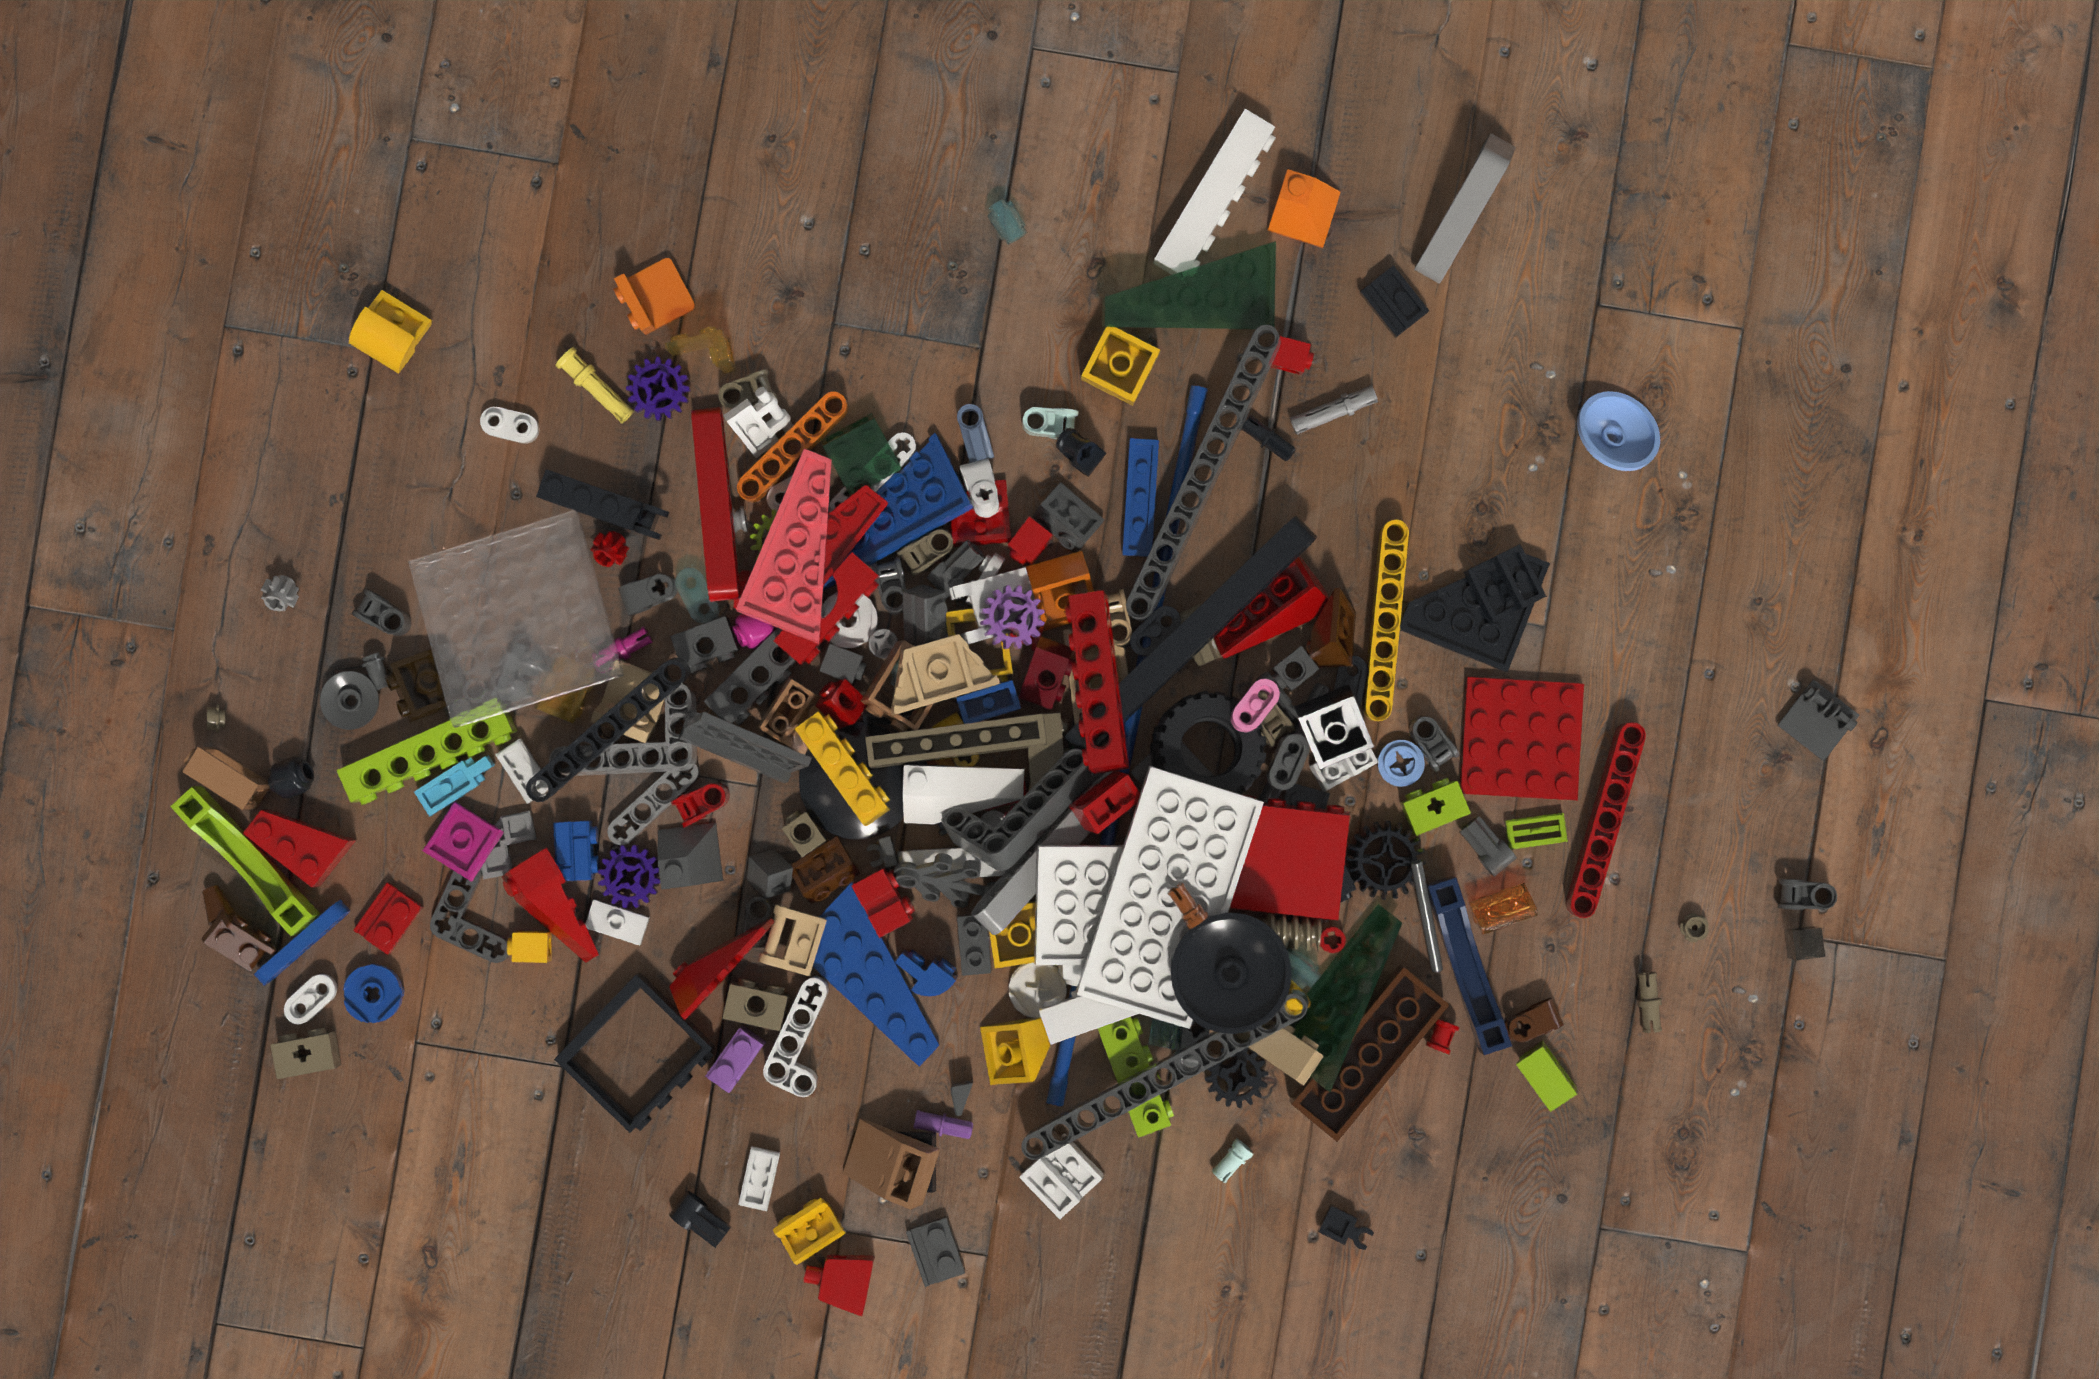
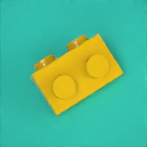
M823 1198L810 1200L803 1206V1210L795 1215L784 1217L779 1221L778 1226L773 1229L774 1234L781 1239L790 1258L796 1265L846 1234L831 1205Z

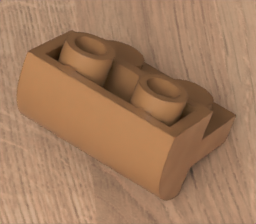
M789 677L757 727L781 743L805 755L808 747L795 728L818 711L825 717L815 706L820 696Z

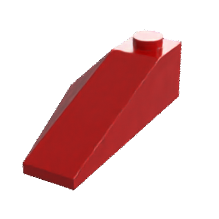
M772 918L696 957L689 965L684 961L675 970L673 975L676 979L669 988L680 1016L684 1020L708 998L775 923Z

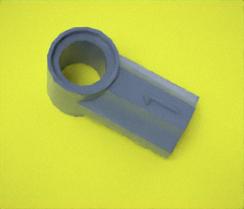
M973 404L962 406L958 411L957 421L969 462L995 458L981 409ZM968 411H973L979 416L978 422L973 426H967L962 421L963 415Z

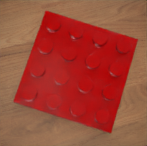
M1466 677L1460 788L1462 793L1578 801L1584 684Z

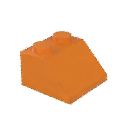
M1079 551L1026 566L1034 598L1040 599L1037 609H1042L1045 612L1039 615L1040 619L1045 622L1043 625L1045 627L1044 631L1071 624L1072 622L1068 623L1065 606L1070 605L1069 595L1094 592L1083 552Z

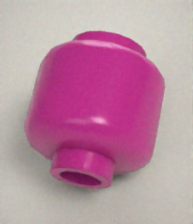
M745 614L738 615L735 619V625L732 626L738 643L742 647L747 646L752 650L757 649L776 628Z

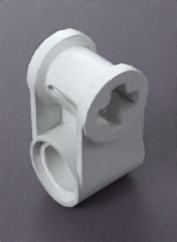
M989 459L960 465L962 479L974 506L975 513L984 518L995 515L999 509V500Z

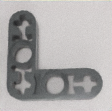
M479 870L472 882L467 879L465 885H471L470 890L462 885H455L456 879L462 882L464 877L453 871L430 922L431 932L436 937L493 963L503 962L510 956L507 954L508 939L463 918L482 879V870ZM453 890H460L464 894V903L459 907L453 906L449 901V895ZM445 906L448 910L458 912L459 914L457 917L454 914L450 916L448 924L451 926V930L447 929L441 932V926L437 922L446 918L448 912L443 911ZM467 929L477 931L479 939L475 945L471 946L464 942L463 934ZM485 935L490 937L486 942L491 945L501 942V949L505 951L504 954H499L495 957L493 956L494 950L487 946L483 947V952L480 951L479 948L485 941Z

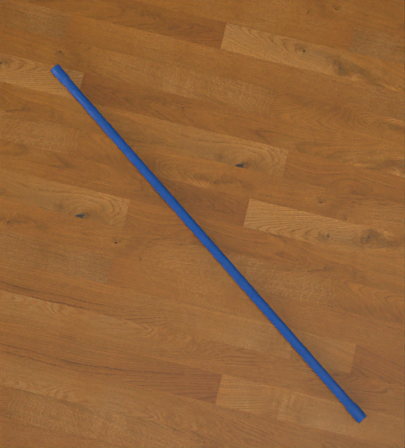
M1193 385L1190 387L1186 419L1166 517L1192 463L1200 419L1203 415L1208 391L1204 387ZM1180 519L1174 521L1171 525L1173 534L1177 535ZM1164 546L1159 550L1158 556L1161 561H1168L1173 557L1172 547ZM1154 573L1152 588L1160 584L1161 577L1159 573ZM1166 589L1156 610L1163 606ZM1144 637L1141 639L1140 645L1147 648L1150 646V638ZM1138 655V657H1137V662H1136V667H1137L1146 657H1142V656H1139V655ZM1142 707L1124 723L1129 769L1118 770V772L1128 775ZM1120 817L1102 830L1100 845H1115ZM1071 985L1069 998L1072 997L1071 992L1077 990L1076 986ZM1076 1036L1060 1041L1046 1101L1048 1104L1064 1105L1068 1073Z

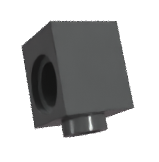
M829 644L819 671L841 680L846 679L849 683L854 684L856 679H862L867 664L863 663V656Z
M1300 646L1272 668L1275 672L1272 678L1276 684H1279L1282 690L1287 688L1289 691H1292L1318 671L1319 668L1303 647ZM1290 662L1297 663L1301 668L1300 676L1296 679H1291L1286 675L1285 668Z

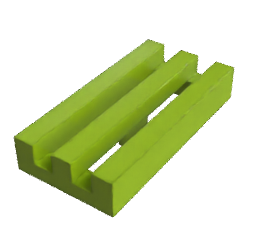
M1564 813L1504 820L1508 847L1510 849L1568 842ZM1558 820L1559 825L1513 831L1514 825ZM1560 831L1559 837L1515 842L1514 837Z

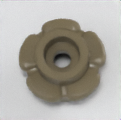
M216 704V707H207V730H216V733H218L219 727H225V710H219V704Z
M1691 913L1685 917L1684 922H1681L1680 931L1689 942H1697L1707 937L1709 923L1704 916H1697V914ZM1696 925L1697 930H1692V926Z

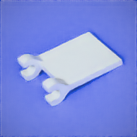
M1026 567L953 586L948 589L951 600L965 596L970 597L978 629L961 634L967 644L994 637L993 635L985 636L984 633L989 628L987 625H980V622L986 619V615L981 614L980 610L989 607L984 602L986 598L995 599L992 593L994 590L998 589L1003 594L1004 586L1009 585L1013 592L1014 588L1020 585L1023 594L1029 590L1032 591ZM1032 591V595H1031V597H1030V599H1031L1032 601L1035 600L1034 595H1033V591ZM1008 598L1009 600H1012L1013 604H1023V602H1021L1018 599ZM995 609L994 621H997L998 610ZM1021 611L1011 613L1007 618L1008 620L1004 621L1003 624L1013 622ZM1030 613L1027 615L1026 620L1028 627L1030 624ZM1002 630L1001 632H1002L1003 634H1007V633H1010L1011 631Z

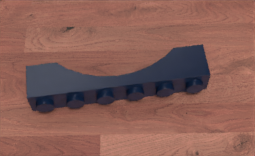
M1450 876L1427 884L1431 908L1479 1052L1487 1055L1512 1047L1503 1017L1479 956L1457 878Z

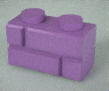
M742 1025L705 1077L730 1093L766 1041Z

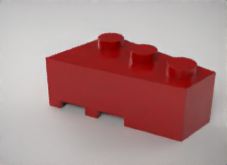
M270 809L260 810L243 832L246 837L312 888L323 884L356 842L355 839L341 836Z

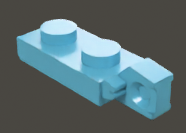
M489 755L476 763L472 757L466 761L462 760L414 791L429 817L433 816L481 785L480 783L486 780L482 773L495 766Z

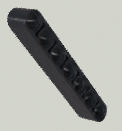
M677 657L666 661L527 782L526 793L529 798L536 802H544L555 795L683 684L690 674L688 663L684 659ZM671 664L680 667L682 672L680 679L675 680L669 676L668 667ZM648 684H654L658 687L659 696L657 699L647 696L646 686ZM626 703H631L636 707L637 715L635 718L625 715L623 708ZM604 722L611 723L615 728L613 737H607L603 734L602 724ZM585 741L591 744L593 749L591 756H585L581 753V742ZM559 761H565L569 764L571 769L569 775H563L559 772ZM537 780H543L547 783V794H541L537 791Z

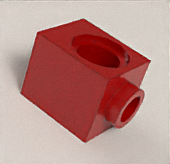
M1280 336L1281 345L1270 368L1302 376L1304 369L1310 370L1314 353L1309 352L1311 344Z
M846 679L835 683L832 681L827 683L819 693L821 697L815 704L825 716L827 714L830 715L838 729L854 724L867 706L861 702L863 696Z

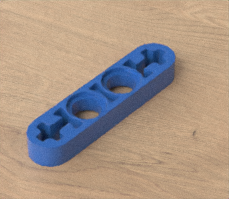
M342 900L334 903L254 974L263 986L270 983L350 913V909Z

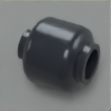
M292 756L272 765L270 776L268 777L269 787L282 798H292L305 793L311 788L312 781H314V770L308 761L300 757Z

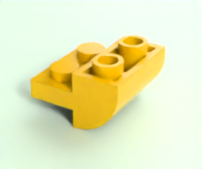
M381 290L368 308L364 307L358 316L349 336V344L399 374L415 353L416 345L431 327L432 320Z

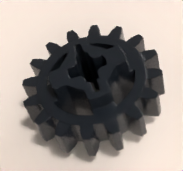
M1223 1046L1220 1047V1052H1221V1053L1224 1051V1047H1223ZM1248 1047L1231 1056H1236L1234 1062L1225 1066L1221 1064L1223 1062L1221 1061L1208 1068L1207 1070L1211 1071V1074L1204 1076L1205 1081L1212 1082V1085L1207 1088L1209 1093L1217 1091L1215 1100L1218 1102L1225 1098L1226 1107H1229L1232 1101H1236L1237 1107L1241 1108L1242 1101L1244 1100L1252 1105L1251 1097L1255 1095L1261 1098L1262 1094L1258 1090L1259 1087H1267L1268 1085L1262 1080V1077L1269 1075L1268 1071L1260 1069L1265 1064L1264 1059L1256 1061L1255 1058L1258 1054L1254 1051L1250 1054L1247 1053ZM1247 1059L1254 1065L1256 1076L1248 1073L1246 1070ZM1240 1067V1072L1244 1077L1243 1079H1237L1233 1085V1079L1229 1073H1235ZM1217 1076L1226 1080V1091H1223L1218 1085ZM1245 1086L1251 1087L1247 1092L1237 1095L1239 1089Z

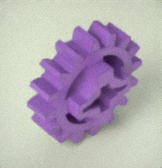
M1009 585L1004 586L1003 594L998 589L994 590L992 593L995 599L986 598L984 602L989 607L980 610L981 614L986 615V619L981 621L980 625H987L989 628L984 635H993L992 644L994 645L1002 641L1003 649H1009L1011 643H1013L1015 650L1021 648L1022 642L1026 646L1032 644L1030 636L1039 637L1040 633L1036 627H1041L1045 623L1038 619L1039 615L1045 613L1044 610H1037L1036 608L1040 599L1032 601L1030 599L1032 591L1029 590L1023 594L1020 585L1016 586L1013 592ZM1008 598L1018 599L1021 602H1023V604H1013L1012 600H1009ZM995 609L998 610L997 621H994ZM1021 611L1013 622L1003 624L1004 621L1008 620L1007 618L1011 613ZM1030 613V624L1028 627L1026 620L1027 615ZM1001 631H1011L1013 635H1016L1017 637L1007 636L1003 634Z

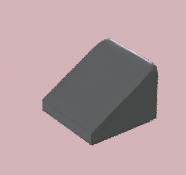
M973 1080L954 1083L950 1088L954 1111L957 1116L962 1115Z

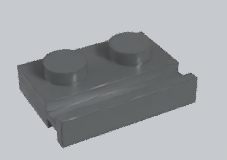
M947 1216L906 1230L925 1287L965 1274V1268Z

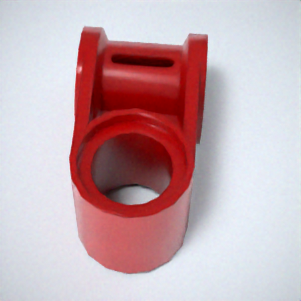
M715 782L695 791H690L672 800L671 804L676 806L683 820L682 826L685 828L724 807L729 801L730 793L724 784ZM712 788H716L721 792L722 797L718 804H713L708 799V792Z

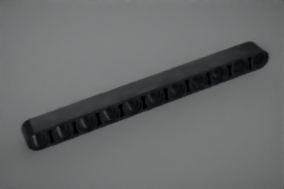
M1298 516L1293 517L1119 683L1124 723L1316 540L1317 536ZM1096 706L1093 710V717H1102L1106 712V706ZM1078 722L1066 734L1065 739L1075 749L1082 750L1086 749L1085 737L1082 738L1080 735ZM1109 734L1098 736L1096 745L1100 747L1109 738Z

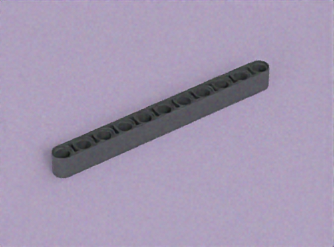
M1262 325L1253 333L1126 603L1127 612L1136 620L1145 621L1156 610L1277 355L1281 340L1277 330L1270 325ZM1267 333L1272 334L1275 337L1274 343L1269 347H1262L1259 344L1260 337ZM1252 360H1258L1262 363V369L1256 374H1251L1246 370L1247 364ZM1239 387H1247L1250 393L1247 399L1239 401L1234 398L1235 390ZM1232 413L1237 416L1235 425L1228 428L1222 426V417ZM1214 440L1224 442V449L1219 454H1211L1209 452V445ZM1203 466L1209 467L1212 472L1210 478L1206 481H1199L1196 478L1197 470ZM1189 493H1196L1199 497L1198 504L1192 508L1185 507L1184 497ZM1179 519L1186 522L1185 531L1178 535L1173 534L1171 531L1172 523ZM1164 546H1170L1173 549V557L1168 561H1161L1158 556L1159 550ZM1154 572L1159 573L1161 577L1160 584L1155 588H1149L1146 585L1147 576ZM1139 599H1145L1148 603L1147 611L1141 615L1135 614L1133 610L1134 603Z
M1290 990L1283 1006L1275 1015L1276 1023L1271 1026L1264 1024L1251 1030L1248 1039L1241 1040L1235 1034L1213 1031L1028 1132L1021 1144L1023 1154L1031 1160L1041 1159L1296 1022L1305 1015L1308 1009L1309 1001L1306 994L1300 990ZM1290 998H1297L1302 1002L1303 1008L1300 1011L1293 1012L1288 1009L1286 1002ZM1213 1040L1220 1041L1224 1046V1051L1219 1054L1213 1053L1209 1049V1042ZM1187 1054L1194 1055L1198 1060V1065L1193 1068L1187 1067L1183 1062V1056ZM1161 1068L1168 1069L1172 1074V1079L1167 1082L1160 1080L1157 1070ZM1135 1082L1142 1083L1146 1087V1094H1135L1132 1091L1131 1085ZM1109 1096L1118 1098L1121 1104L1120 1108H1109L1106 1104V1098ZM1083 1110L1091 1111L1094 1114L1095 1121L1092 1123L1084 1122L1081 1119L1080 1112ZM1064 1124L1069 1130V1135L1065 1137L1059 1136L1055 1131V1125ZM1030 1138L1040 1139L1044 1145L1043 1149H1033L1029 1143Z

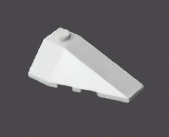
M906 764L904 765L903 775L904 823L936 824L942 822V815L952 807L959 806L970 813H975L1023 798L1024 769Z

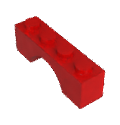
M852 552L832 574L837 584L838 596L832 611L821 619L819 644L785 630H782L773 640L800 665L805 661L810 664L821 652L817 647L824 639L830 642L840 631V628L837 626L844 617L849 620L857 612L860 606L856 603L863 595L869 598L879 587V584L876 582L879 576Z

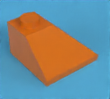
M1287 169L1267 231L1323 248L1341 192L1317 178Z

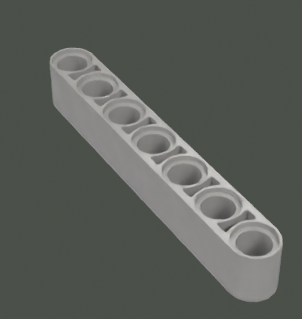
M1113 771L1094 774L1092 782L1073 802ZM1069 806L1020 859L1006 870L974 907L972 915L992 935L1003 931L1036 894L1037 845H1079L1090 833V831L1084 830Z

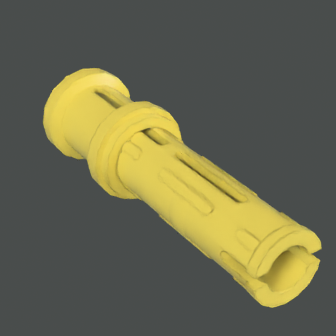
M574 347L570 348L557 361L555 366L558 369L562 368L574 379L573 383L576 386H583L623 424L635 410L599 378L592 364L588 365L576 354L577 350Z

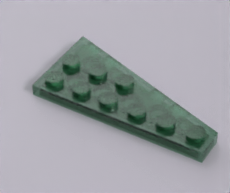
M1276 241L1102 297V327L1256 330L1262 325H1270L1275 328Z
M1379 904L1306 995L1310 1000V1007L1305 1015L1290 1024L1291 1027L1296 1029L1293 1033L1294 1036L1301 1040L1305 1035L1319 1045L1316 1051L1324 1057L1310 1077L1329 1092L1332 1090L1402 926V922Z

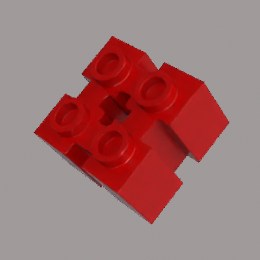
M886 867L851 885L879 938L909 923L913 919L912 913L915 911L908 896L901 897L897 889L900 885L893 875L894 870L888 872Z

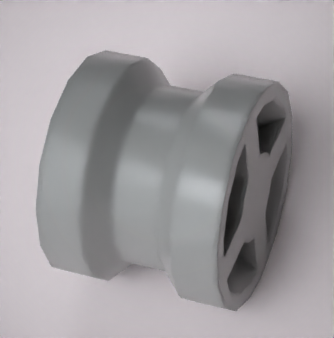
M879 629L870 636L869 649L875 656L885 659L895 643L898 642V638L890 630Z

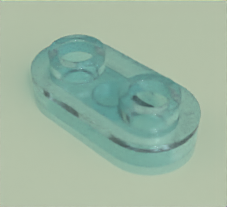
M686 568L680 571L676 577L675 585L690 616L695 621L703 624L715 620L719 614V604L717 601L710 602L707 581L704 575L694 568ZM689 578H695L696 586L692 589H689L686 585V581ZM704 603L710 607V611L705 615L701 614L699 610L700 606Z

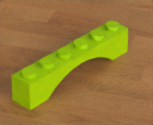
M192 786L170 806L190 829L208 842L238 871L259 896L271 916L290 936L300 934L320 915L318 910L263 851L243 834L244 831L202 786Z

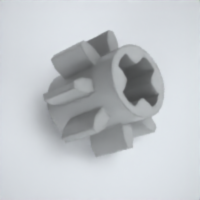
M274 576L272 581L265 580L261 591L264 592L261 599L273 611H286L288 606L294 608L299 598L296 595L299 588L287 576Z

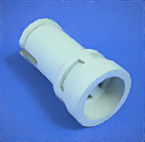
M1237 1138L1231 1145L1232 1147L1228 1149L1225 1157L1211 1170L1224 1183L1227 1182L1241 1164H1245L1246 1160L1254 1155L1253 1151Z

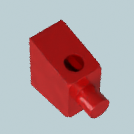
M827 1255L824 1268L807 1265L804 1283L820 1286L818 1300L855 1315L863 1316L875 1256Z

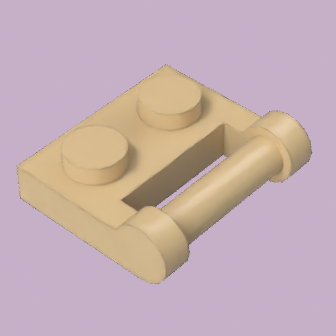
M775 904L773 910L775 923L771 926L764 952H760L758 961L810 976L827 920ZM786 918L793 919L794 922L783 958L776 957L775 953Z

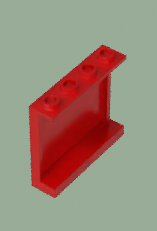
M1244 795V796H1248V797H1251V798H1254V799L1257 798V797L1251 796V795ZM1268 798V802L1263 804L1230 908L1339 920L1350 812L1344 811L1345 807L1340 805H1327V809L1315 808V803L1298 801L1297 806L1286 805V800Z

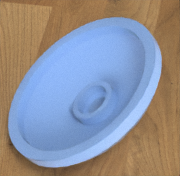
M1601 392L1590 397L1579 411L1577 428L1580 439L1588 452L1602 464L1616 470L1634 471L1648 465L1656 456L1660 447L1658 425L1648 409L1636 399L1619 392Z

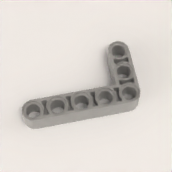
M1491 133L1489 134L1477 155L1472 169L1415 266V271L1439 284L1441 283L1510 164L1516 149L1515 146Z
M681 684L665 698L666 742L612 744L600 755L601 760L596 767L588 765L576 776L687 771L692 769L697 762V746L678 739L680 734L675 733V725L681 720H686L689 711L697 712L694 692L684 684ZM685 691L687 693V700L682 705H676L674 702L676 694ZM591 745L580 746V751L583 755H592L593 749ZM568 746L558 747L553 750L549 762ZM686 749L688 751L687 760L681 764L676 763V753L679 750ZM654 750L658 751V761L655 764L648 765L646 761L648 753ZM622 752H628L630 755L629 762L624 766H619L617 762L618 756ZM560 761L558 762L559 772L563 775H569L571 771L570 766L562 769Z

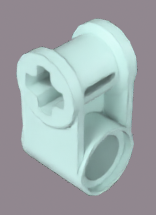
M1032 407L1024 413L1022 427L1029 435L1058 439L1064 431V418L1066 419L1065 429H1074L1075 417L1079 415V411L1065 408ZM1032 414H1038L1043 419V426L1039 429H1033L1028 425L1027 418Z

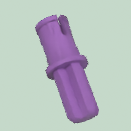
M917 1110L914 1128L936 1132L941 1137L942 1134L970 1139L973 1123L946 1117V1113L942 1116Z

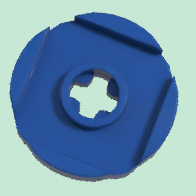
M375 963L354 970L346 979L343 988L344 1005L347 1011L355 1019L366 1023L381 1022L392 1017L400 1008L405 993L398 975L390 968ZM369 986L371 988L377 987L380 990L378 993L380 996L379 1000L374 998L370 1001L367 999L369 992L366 989Z

